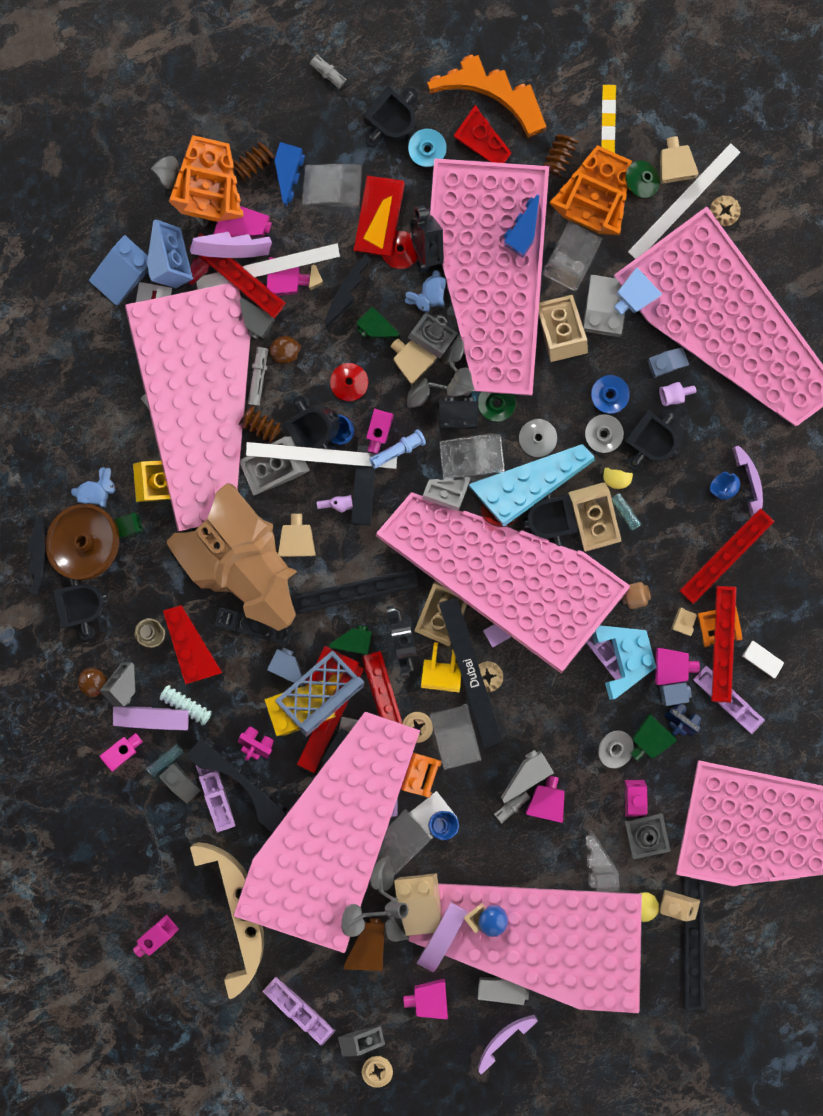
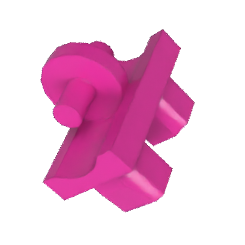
M249 727L245 733H241L238 743L243 745L241 751L247 754L245 760L249 761L250 757L258 760L260 755L268 759L274 740L265 736L262 742L259 743L254 740L258 731Z

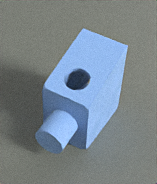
M636 268L616 293L621 300L614 308L620 315L628 309L635 314L660 297L662 293Z

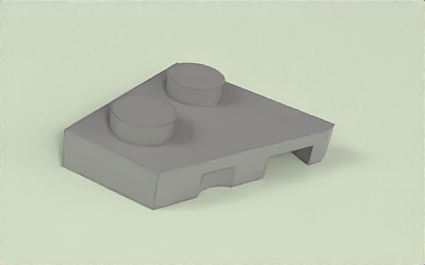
M464 477V480H453V478L429 480L422 499L459 511L471 478Z

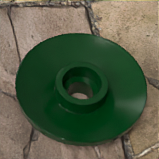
M636 161L627 168L625 181L628 189L635 196L649 198L658 191L660 177L652 164L646 161Z
M481 392L478 397L479 411L490 421H504L513 414L516 408V397L514 394ZM495 400L500 401V406L495 407L493 402Z

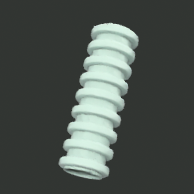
M170 685L165 687L160 695L161 701L165 700L166 704L169 703L176 710H189L190 719H195V722H200L202 726L206 724L212 711H206V708H202L200 704L197 705L196 701L192 702L191 698H186V695H180L181 692L177 693L176 689L170 688Z

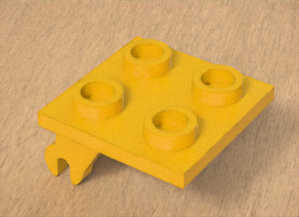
M434 642L432 660L424 659L421 688L460 692L461 673L458 663H455L456 657L453 649L451 664L436 662L438 643Z

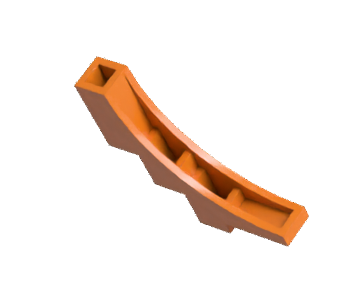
M479 55L464 57L463 61L460 62L461 70H450L448 75L442 77L437 75L430 78V81L427 82L430 94L443 90L462 89L475 91L493 98L513 113L522 125L528 138L546 131V124L531 85L525 86V84H521L512 91L505 70H493L488 73L489 76H486Z

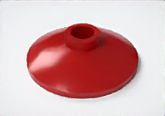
M396 231L392 257L382 256L389 266L395 269H405L416 262L418 256L413 248L410 233ZM403 246L404 250L402 252H398L397 247Z
M346 363L333 371L330 386L333 393L339 399L355 401L361 398L367 391L368 377L360 366ZM347 378H351L353 380V383L351 385H347L345 383Z

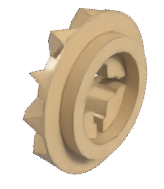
M722 195L711 204L710 211L721 226L734 224L740 216L741 207L738 201L731 196ZM731 205L730 210L728 211L730 215L725 213L720 216L721 211L723 210L721 206H724L726 208L727 206L729 207Z
M486 661L480 663L479 668L482 676L486 674V668L490 674L496 675L494 678H491L490 685L486 679H483L487 692L495 691L503 682L501 668L494 662Z
M413 712L404 719L403 725L413 728L414 719L418 724L425 723L421 727L422 735L419 734L416 743H420L430 737L433 724L426 714Z
M372 1056L365 1061L362 1067L363 1079L372 1087L385 1086L393 1075L392 1065L388 1059L381 1056ZM374 1064H376V1066L379 1069H383V1071L380 1072L381 1079H379V1076H377V1074L372 1073L375 1067Z

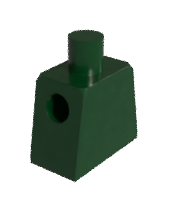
M648 714L632 737L637 746L630 754L637 761L645 754L653 759L674 744L677 739L651 714Z

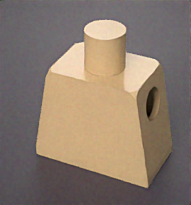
M678 137L667 138L668 149H663L660 153V184L696 178L698 170L689 146H679Z
M398 338L390 346L398 353L393 358L394 363L411 385L437 360L435 355L412 340L405 345Z
M291 514V525H283L278 552L280 557L316 556L311 526L302 525V514Z
M665 890L660 913L683 921L695 920L700 900Z

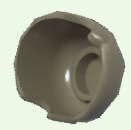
M147 618L136 625L134 636L143 647L154 648L159 646L164 640L165 629L157 620Z

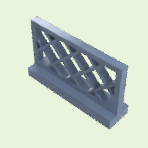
M332 650L278 697L275 702L307 737L363 687L364 681L357 677ZM333 658L338 663L337 669H326V662ZM314 672H324L323 682L312 681V674ZM326 672L337 673V683L325 682ZM339 673H347L352 679L348 683H339ZM301 684L309 685V694H297L298 686ZM311 685H323V694L311 695ZM325 685L337 686L336 693L333 696L325 695ZM286 697H295L294 707H286L282 700ZM297 697L309 698L308 708L297 707ZM311 698H321L322 706L310 708ZM296 711H308V718L301 723L296 718Z

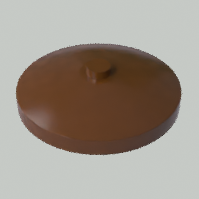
M77 504L63 510L51 523L46 536V553L49 562L58 573L73 580H89L101 575L113 563L119 548V531L114 519L108 512L92 504Z

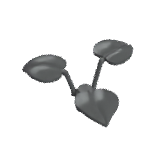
M166 156L156 162L151 170L165 188L172 189L180 171L179 163L175 157ZM195 217L199 225L203 228H205L210 221L207 219Z
M460 335L454 338L441 357L442 363L444 365L450 364V367L455 371L454 378L451 379L448 386L428 383L424 377L415 381L407 396V406L409 409L419 407L427 400L430 392L429 387L446 389L447 394L451 397L462 395L467 397L472 391H475L471 371L466 367L458 370L454 366V362L461 359L464 351V341Z
M385 856L375 863L370 883L373 889H379V892L390 899L391 902L385 906V912L362 914L359 905L351 904L347 906L343 912L341 922L344 935L349 937L359 935L365 927L364 917L387 915L389 918L385 923L387 938L395 942L409 940V936L405 934L402 918L408 915V905L398 902L397 898L384 892L389 890L394 882V872L390 856Z

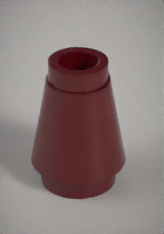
M200 256L194 259L190 266L193 279L188 283L194 285L209 271L210 265Z

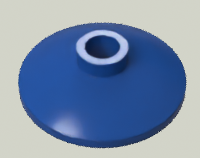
M607 375L598 379L591 391V398L596 408L609 414L621 411L627 405L630 397L626 382L614 375ZM612 392L613 398H607L606 393Z

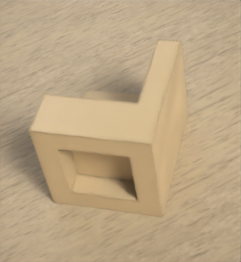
M679 608L671 629L691 636L697 615Z
M483 903L464 917L475 933L480 930L478 925L480 913L486 909Z

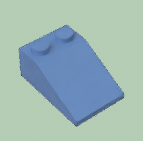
M157 219L153 221L147 260L151 281L178 288L193 279L181 228Z
M124 235L110 250L89 281L118 306L149 272L147 265L148 255Z

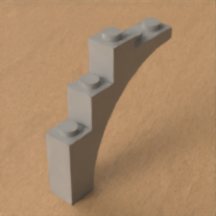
M480 977L477 997L478 1000L524 1005L525 1000L529 998V989L500 977Z

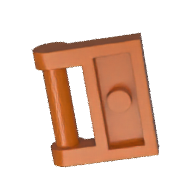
M735 608L734 639L739 641L742 640V632L737 608ZM715 610L697 613L704 647L714 644V636L709 637L708 631L714 630Z
M412 753L400 789L430 798L432 794L430 792L438 766H441L442 761ZM428 764H431L424 787L421 789Z

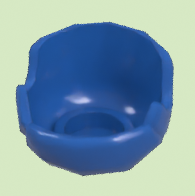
M338 415L339 430L337 436L331 442L337 445H344L351 441L355 430L353 422L348 417Z
M722 472L712 481L710 491L718 499H731L738 493L741 483L734 473L731 475L728 472Z
M449 811L435 812L428 822L430 834L439 840L451 839L458 832V818Z
M489 905L481 912L478 922L481 932L489 937L501 935L508 925V915L505 909L499 905Z

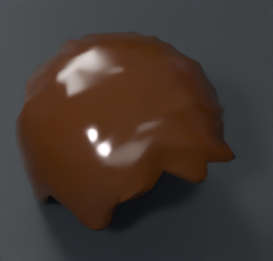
M280 336L271 343L269 354L272 360L278 364L292 363L297 359L301 345L292 337Z
M93 667L84 669L78 677L79 689L89 697H97L99 694H102L100 689L107 682L106 676L100 670Z

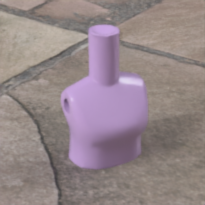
M680 382L659 388L663 406L684 403L685 395L696 393L695 386L683 388Z
M351 495L336 496L330 500L317 501V508L331 507L341 513L353 509Z

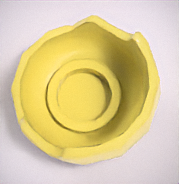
M606 467L604 469V481L613 489L626 488L632 481L633 473L611 470Z
M646 892L639 893L642 894L641 922H649L657 916L659 903L652 894Z

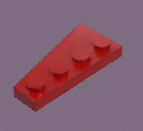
M183 606L164 610L163 613L185 684L223 673Z

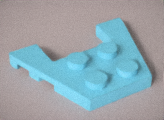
M599 626L593 633L594 643L612 639L622 677L605 683L609 700L616 699L656 668L646 630Z

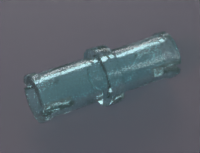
M621 493L611 498L613 504L620 512L619 516L624 518L632 531L642 524L632 511V506L627 504Z
M175 744L166 753H161L155 762L146 767L147 771L155 777L165 767H170L171 763L180 755L184 754L182 748Z

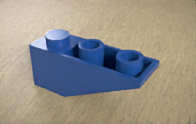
M280 142L275 157V165L283 204L287 207L288 202L291 203L293 200L294 191H292L294 184L298 183L300 173H297L299 166H303L305 155H303L302 148Z
M538 194L535 198L531 197L525 205L527 209L524 214L519 213L514 221L516 225L512 230L509 228L503 237L505 239L504 246L522 258L534 243L539 204Z

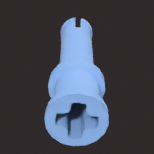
M417 429L412 435L406 438L402 437L397 444L370 457V463L376 469L403 453L412 452V449L419 445H425V438L421 431Z

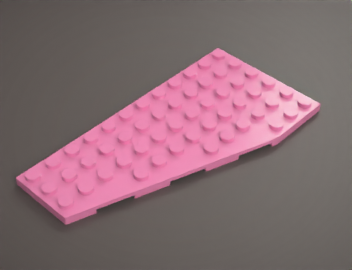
M434 158L430 215L436 219L443 229L444 263L442 265L460 336L464 341V352L469 370L471 371L475 392L529 396L533 394L549 166ZM538 194L539 204L534 243L522 258L504 246L505 239L503 237L509 228L511 230L516 225L514 221L519 213L524 214L527 209L525 205L531 197L535 198Z
M705 207L614 275L622 287L630 274L638 268L662 293L656 300L639 310L646 321L792 425L798 426L823 407V364L708 207Z
M232 283L125 305L178 531L199 527L210 513L216 492L226 483H231L236 488L238 486L243 423L238 424L244 415L250 335L247 334L249 330L246 329L243 319L240 291Z
M412 492L376 533V537L560 673L565 670L630 588V585L582 551L578 550L577 552L563 546H557L542 537L524 531L519 532L467 511H456L422 499L423 496Z
M364 712L253 858L233 916L345 953L350 937L342 932L343 912L351 904L361 906L420 730Z
M698 760L676 874L730 886L823 875V786Z
M438 883L442 917L450 902L468 911L467 914L483 903L486 908L489 905H499L505 909L508 915L507 928L497 937L486 936L481 930L475 933L464 919L445 956L580 1010L640 1012L642 894ZM434 933L409 935V941L426 948Z

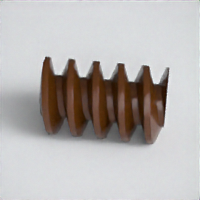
M558 134L555 136L556 141L552 142L553 148L549 149L548 153L550 155L545 158L547 162H544L542 166H549V173L551 175L563 178L559 172H566V169L562 165H569V162L566 160V157L572 158L569 150H576L572 143L578 144L579 142L570 136Z
M258 142V149L253 146L251 147L252 154L246 151V158L239 156L240 163L235 160L233 161L234 169L244 182H246L244 176L252 178L251 171L255 174L258 173L257 166L263 170V162L269 165V157L275 160L274 155L265 144Z
M252 406L245 412L238 425L244 422V429L250 427V433H254L257 430L256 436L258 438L263 435L262 440L264 442L270 439L269 444L274 443L281 431L279 429L281 423L274 426L273 418L267 421V414L261 418V410L254 413L255 407Z

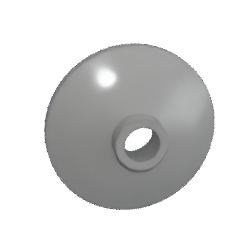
M598 415L587 424L585 438L593 450L600 453H608L618 448L621 444L623 428L615 417ZM601 431L607 432L606 438L600 436Z
M534 419L522 427L519 434V443L523 451L528 455L543 457L551 453L555 448L557 433L548 421ZM536 434H540L542 436L541 441H537L535 439Z
M613 731L607 734L599 745L598 754L601 762L609 768H619L625 765L632 756L630 752L634 749L632 738L623 731Z

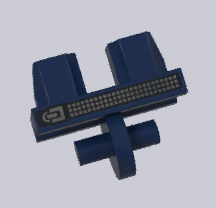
M682 703L676 704L668 710L664 717L671 721L668 726L674 729L671 733L674 737L678 733L683 737L686 734L692 737L700 730L699 724L702 718L694 713L691 714L689 719L683 714L687 708Z

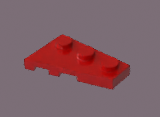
M475 105L454 134V138L488 162L505 163L511 155L510 150Z

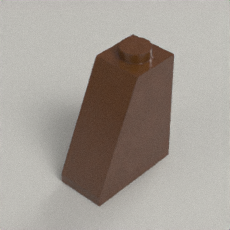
M369 918V921H365L363 931L358 935L344 962V969L383 970L385 922H382L380 918Z

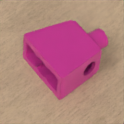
M300 266L270 273L267 277V287L277 296L298 294L299 285L309 286L311 274H300Z
M374 409L366 439H370L367 451L378 454L381 443L386 444L394 414ZM378 428L382 430L381 437L375 436V431Z
M656 648V685L688 681V673H699V661H689L688 653Z
M136 733L128 740L123 737L100 755V759L111 772H114L136 754L134 749L143 741ZM123 746L128 749L125 754L119 752V749Z
M548 776L545 786L536 785L526 809V815L563 822L564 790L557 789L558 777Z
M625 780V817H645L648 813L647 785L645 781Z
M168 915L164 916L137 940L138 945L133 948L135 954L138 957H142L145 953L150 956L179 929Z
M445 979L416 985L415 995L404 996V1008L416 1007V1016L448 1019Z

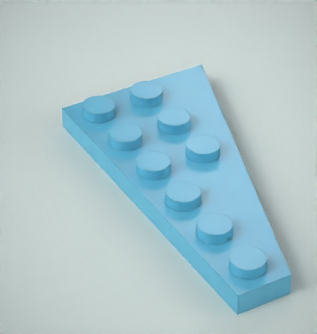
M581 444L469 484V488L503 526H506L594 462L595 458Z

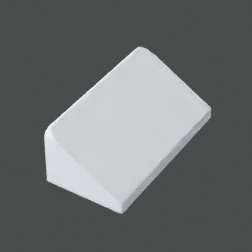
M754 641L750 643L742 655L743 658L774 679L784 664L783 661Z

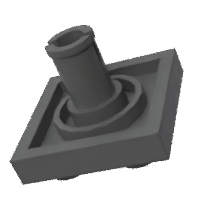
M425 313L408 338L440 359L458 333L446 325L447 319L445 317L437 316L434 318L430 314Z
M662 813L624 821L632 859L671 852Z

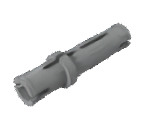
M257 347L255 363L252 364L254 369L248 404L260 406L264 374L268 367L266 366L269 349Z

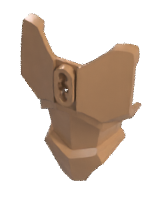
M226 483L216 492L207 519L195 531L174 533L167 540V544L186 573L200 588H210L215 592H231L243 601L246 618L259 621L278 631L287 628L293 622L296 613L289 593L288 579L297 571L288 568L276 552L275 538L272 531L273 524L261 519L239 494L238 489L233 484ZM205 528L208 529L209 535L204 533ZM217 542L220 544L219 549L216 547Z

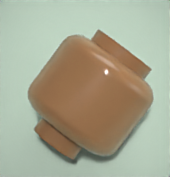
M642 582L629 584V590L622 597L623 604H627L630 609L647 606L648 600H651L648 586Z

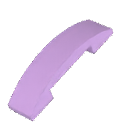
M736 446L732 450L737 467L745 465L755 500L748 503L752 517L760 508L762 509L763 493L761 481L752 460L741 447Z
M450 902L417 964L432 972L436 970L468 911Z
M535 1015L526 1016L503 1028L486 1047L479 1062V1073H484L495 1062V1057L492 1053L518 1029L525 1034L538 1021Z

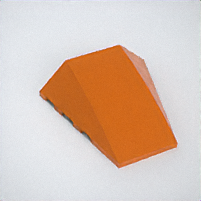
M194 135L191 137L169 202L181 214L216 222L243 218V210L240 208V195L237 193L236 188L237 180L233 173L234 165L230 145Z
M597 145L569 181L560 189L559 193L550 201V204L563 218L593 232L620 235L627 195L625 174L632 161Z

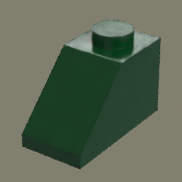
M373 307L356 322L358 326L356 330L364 338L368 336L370 339H397L400 336V333Z
M134 512L115 519L119 538L144 533L140 514Z
M357 625V629L352 628L330 643V648L368 655L372 632L368 631L369 627Z

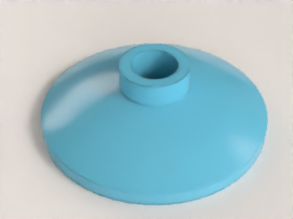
M419 130L409 141V155L416 164L423 167L434 166V158L443 159L446 154L445 139L436 130ZM426 146L431 148V151L428 153L424 151Z

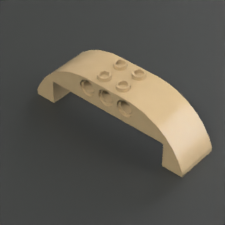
M198 842L190 847L195 866L218 860L246 968L245 970L227 974L224 980L228 997L232 999L245 989L258 969L264 950V930L262 925L233 916L240 897L238 889H243L247 877L243 866L223 849ZM248 927H254L256 933H250Z

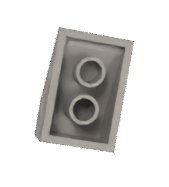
M597 275L590 276L583 321L585 332L615 337L621 336L625 312L620 315L614 308L621 300L616 295L621 288L616 278Z
M291 436L283 437L272 443V445L296 447ZM247 456L240 460V465L253 496L310 471L306 461L258 456Z
M533 750L525 755L527 759L522 762L501 796L504 803L554 773L541 751L536 752Z

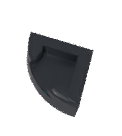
M555 241L550 243L544 251L542 258L543 266L561 260Z

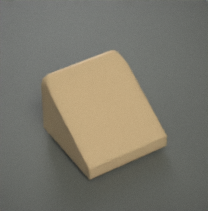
M316 265L311 267L310 290L323 285V280Z

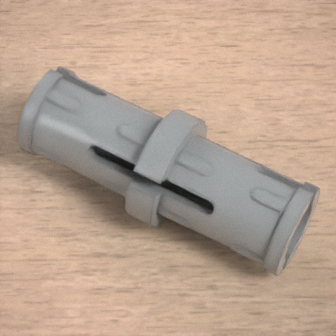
M318 54L311 60L310 65L317 69L324 79L330 80L338 89L347 80L334 69L332 64L326 63Z
M524 791L506 802L507 804L494 815L503 823L514 812L517 813L518 809L531 798Z

